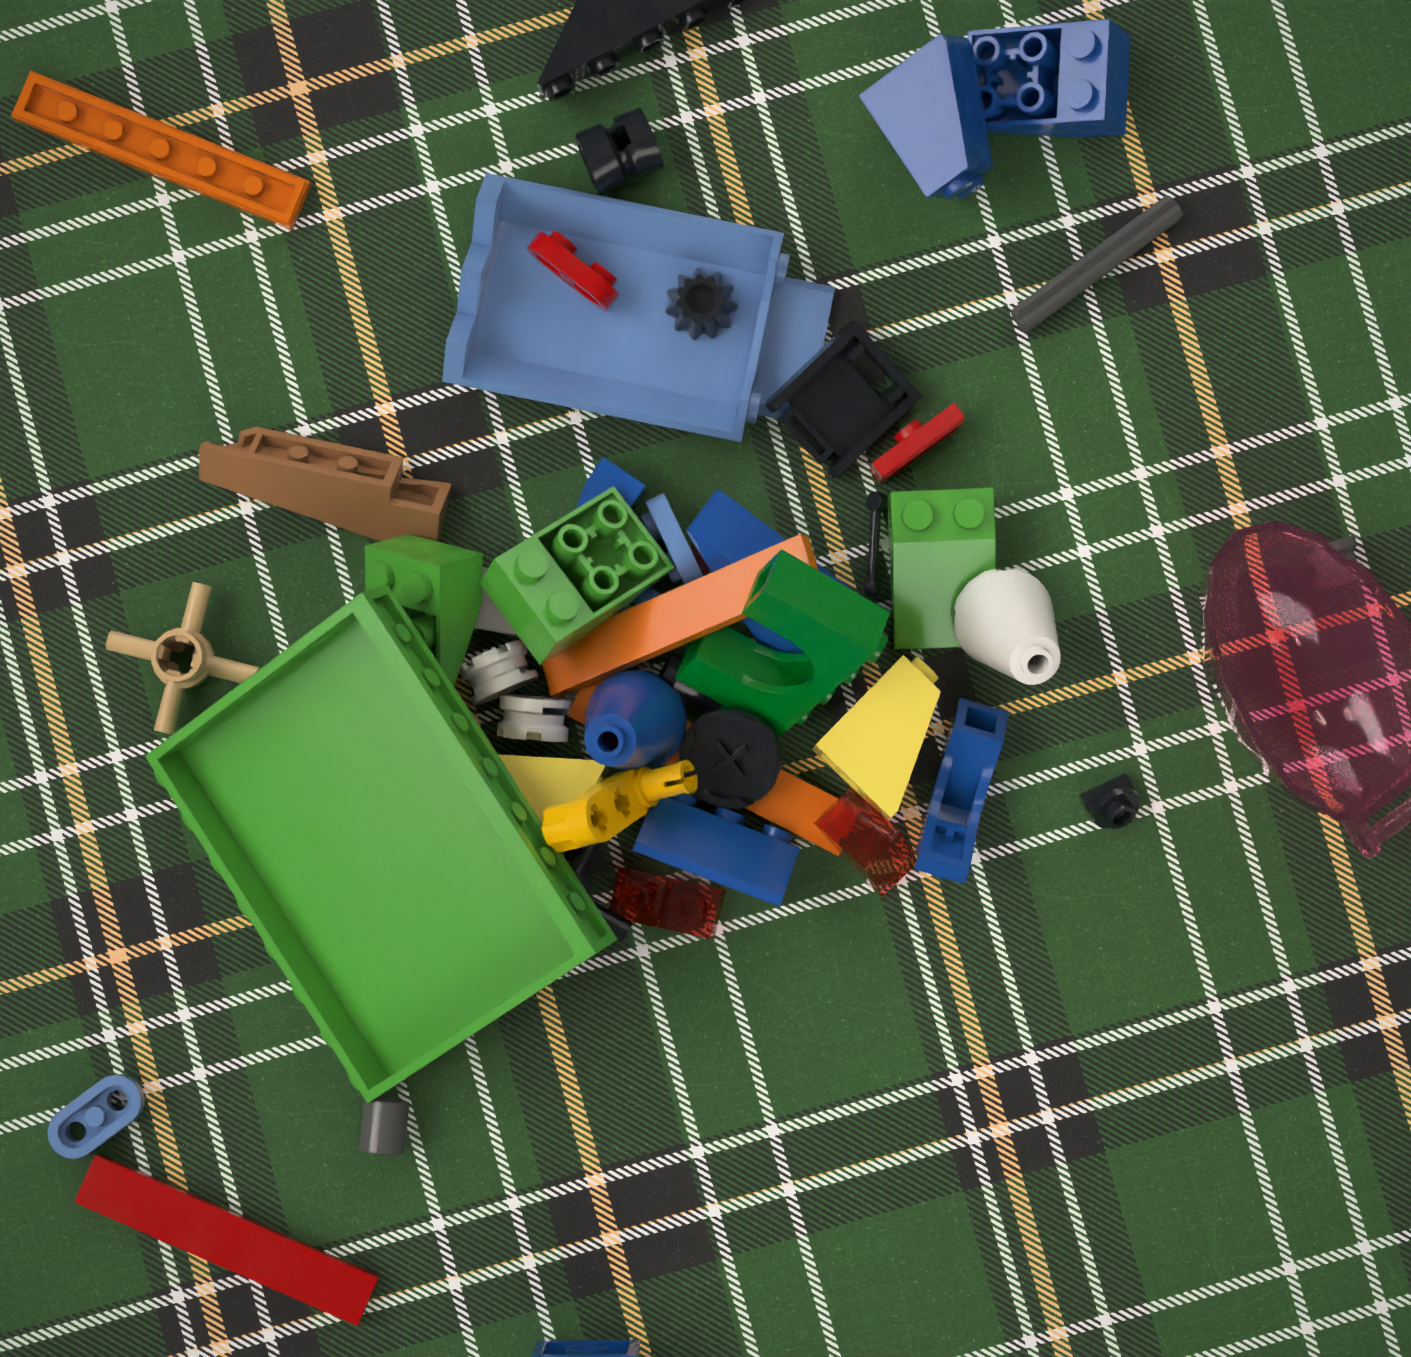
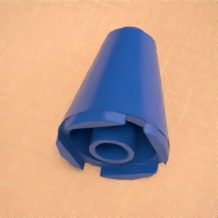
M630 669L608 677L594 690L586 707L584 742L587 752L596 762L621 770L636 769L644 766L652 770L663 765L679 749L686 734L687 713L681 695L659 678L660 676L651 671Z

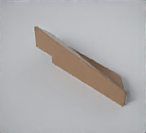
M261 427L240 431L238 442L221 446L206 441L201 443L199 447V478L202 481L378 541L411 534L440 542L452 486L451 483L401 478L403 474V457Z

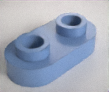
M662 493L645 501L649 511L641 514V517L653 539L658 541L663 538L667 546L668 552L665 555L675 567L668 573L672 583L682 579L684 584L703 577L665 494Z
M124 1074L111 1075L97 1082L57 1112L51 1119L48 1126V1140L53 1150L59 1155L70 1159L81 1158L92 1153L138 1118L145 1103L142 1087L134 1078ZM116 1090L124 1092L127 1096V1105L124 1109H117L111 1103V1096ZM74 1121L82 1123L86 1129L85 1137L82 1140H75L70 1135V1126Z

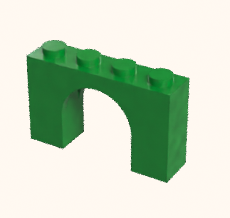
M781 549L758 571L742 614L788 639L804 653L792 654L770 649L727 626L689 642L675 679L723 706H741L759 713L774 727L777 736L781 737L795 723L801 726L818 703L825 705L842 682L846 685L851 683L860 667L866 661L873 663L878 659L888 640V636L883 631L890 612Z

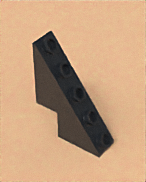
M577 0L537 82L539 95L544 99L548 97L549 101L558 100L576 88L575 82L590 74L594 78L602 77L615 70L620 65L619 59L636 50L640 55L648 53L660 46L665 41L663 36L680 27L683 31L694 29L709 18L708 13L724 4H726L727 8H732L746 0Z

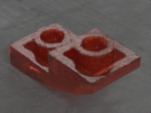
M619 867L609 909L634 923L714 940L725 890Z

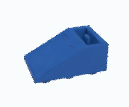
M1111 19L968 31L967 38L973 46L987 133L1072 138L1126 135L1131 35Z

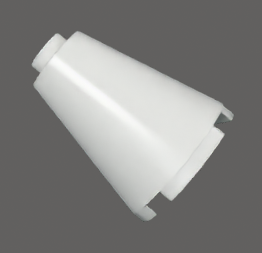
M1012 568L1013 570L1004 571L992 569L984 571L969 581L956 598L953 629L960 646L973 659L1019 682L1036 685L1047 681L1056 673L1061 660L1053 605L1048 591L1036 577L1023 569Z

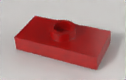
M954 402L924 425L918 419L914 420L893 437L898 444L872 462L870 471L879 483H886L961 428L965 416Z

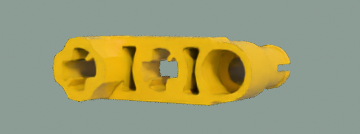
M683 760L676 764L653 770L644 766L610 774L571 801L546 807L543 811L541 827L543 837L547 845L553 847L557 853L608 841L645 815L648 809L656 806L660 799L684 793H694L698 786L697 774L684 777V773L693 771L695 768L690 761Z

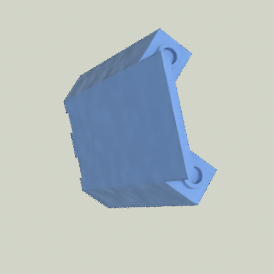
M486 173L476 198L472 242L461 269L457 312L446 339L442 382L741 442L746 423L756 424L757 415L778 419L790 406L786 401L779 409L770 412L764 404L823 347L835 287L786 277L790 254L781 253L784 237L782 232ZM554 230L559 232L577 248L574 255L589 267L593 262H597L617 279L613 287L617 290L619 296L607 311L592 304L544 267L528 252V245L539 232H543L548 236ZM701 268L707 276L714 272H719L722 284L734 286L730 299L737 303L738 308L728 314L731 320V327H719L715 339H711L703 333L697 340H692L688 330L675 331L676 318L665 313L666 308L672 303L667 295V291L678 287V276L680 274L692 277L695 270Z

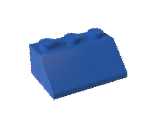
M686 793L660 799L656 806L649 808L632 851L771 904L781 905L800 851L799 847L791 845L793 834L767 824L764 825L762 833L743 826L745 816L722 807H716L715 813L712 815L695 808L698 798Z

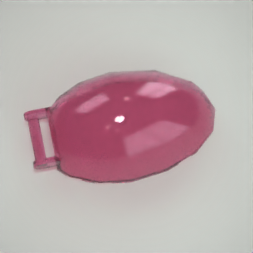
M1270 521L1235 530L1210 563L1198 593L1204 667L1238 741L1276 786L1311 809L1332 819L1339 820L1356 848L1365 857L1371 859L1381 852L1380 845L1411 823V797H1409L1371 827L1367 824L1370 816L1411 786V623L1374 576L1354 559L1347 560L1329 546V540L1323 535L1280 521Z

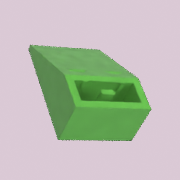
M613 486L495 558L479 584L539 665L582 639L670 573L675 567Z
M411 534L366 545L365 591L388 584L450 682L455 686L483 603V588L479 584L483 577V553Z

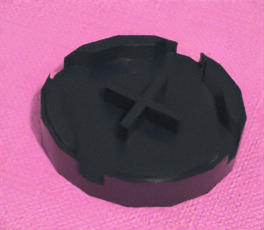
M720 706L702 714L688 728L679 750L680 761L688 760L695 768L693 771L684 773V777L697 774L698 786L694 793L703 802L725 809H742L762 799L774 787L783 765L782 745L774 727L759 713L741 706Z

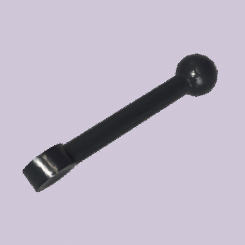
M875 491L871 492L866 499V506L871 511L867 579L862 584L864 595L870 598L878 596L882 589L881 583L877 580L881 512L887 507L886 495Z

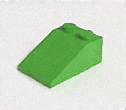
M993 488L890 492L887 498L894 650L962 648L954 635L953 629L956 598L969 581L984 571L996 569Z

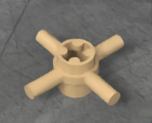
M192 582L181 628L165 632L156 641L113 630L108 634L106 650L151 661L155 674L166 684L154 727L155 731L170 735L174 734L185 689L201 685L209 676L242 683L260 669L257 666L214 656L211 643L203 634H200L212 590L211 586ZM186 644L195 646L193 660L190 664L193 668L187 674L180 672L179 665L170 661L171 652H183Z

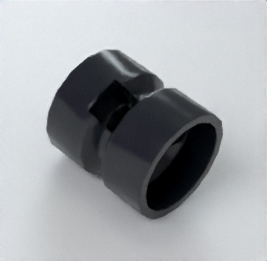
M640 107L614 117L612 127L606 128L599 123L574 134L585 167L599 196L624 186L626 177L630 174L640 179L664 169V162L659 147Z

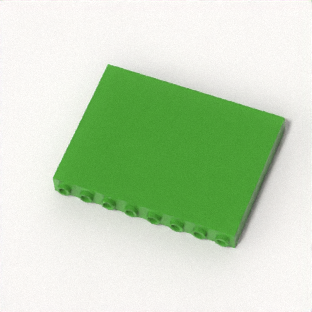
M388 584L361 592L145 755L154 770L156 780L167 790L181 812L185 825L194 832L209 856L212 867L223 877L235 896L240 911L249 918L264 941L267 953L282 969L292 985L295 997L305 1005L319 1027L322 1039L333 1049L346 1069L351 1084L360 1091L367 1104L618 940L561 852L557 853L553 847L547 845L542 833L541 820Z

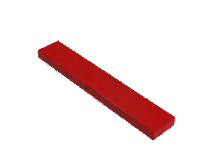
M99 1153L94 1155L74 1203L356 1326L359 1325L380 1277L378 1274Z

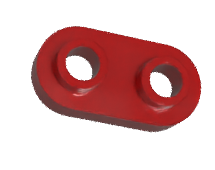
M554 230L550 236L539 232L528 245V252L537 261L598 308L607 311L619 296V293L613 287L617 279L597 262H593L589 267L574 255L577 248L559 232Z

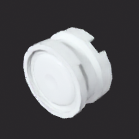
M521 639L505 644L506 646L498 649L493 648L472 658L473 664L467 665L465 662L461 665L460 675L463 680H469L475 693L471 697L474 706L500 697V694L511 693L539 678L536 670L529 671V669H524L528 666L524 657L527 649Z
M500 694L499 708L504 710L503 721L498 722L497 736L521 740L568 742L569 729L564 726L565 714L569 713L571 700L542 696Z

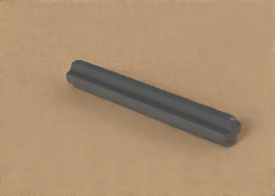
M1164 196L1015 306L1011 312L1015 323L1024 332L1032 330L1177 223L1183 215L1180 206L1171 196Z

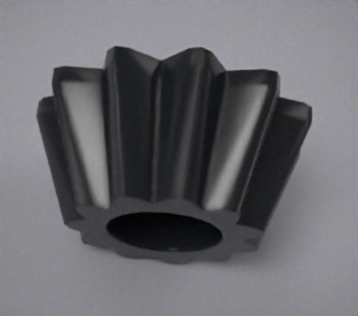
M697 268L692 277L680 274L678 276V287L667 291V295L672 303L665 311L667 315L676 318L675 331L688 330L692 340H697L703 333L711 339H715L719 327H731V320L728 314L738 308L737 303L730 299L734 286L722 284L719 272H714L707 276L701 268Z

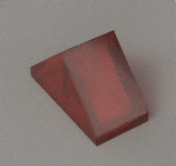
M851 788L813 823L880 897H883L916 864V857L902 832Z

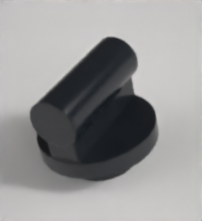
M1125 772L1079 794V798L1087 813H1090L1098 827L1104 829L1125 827L1133 821L1141 805L1140 797L1134 790Z

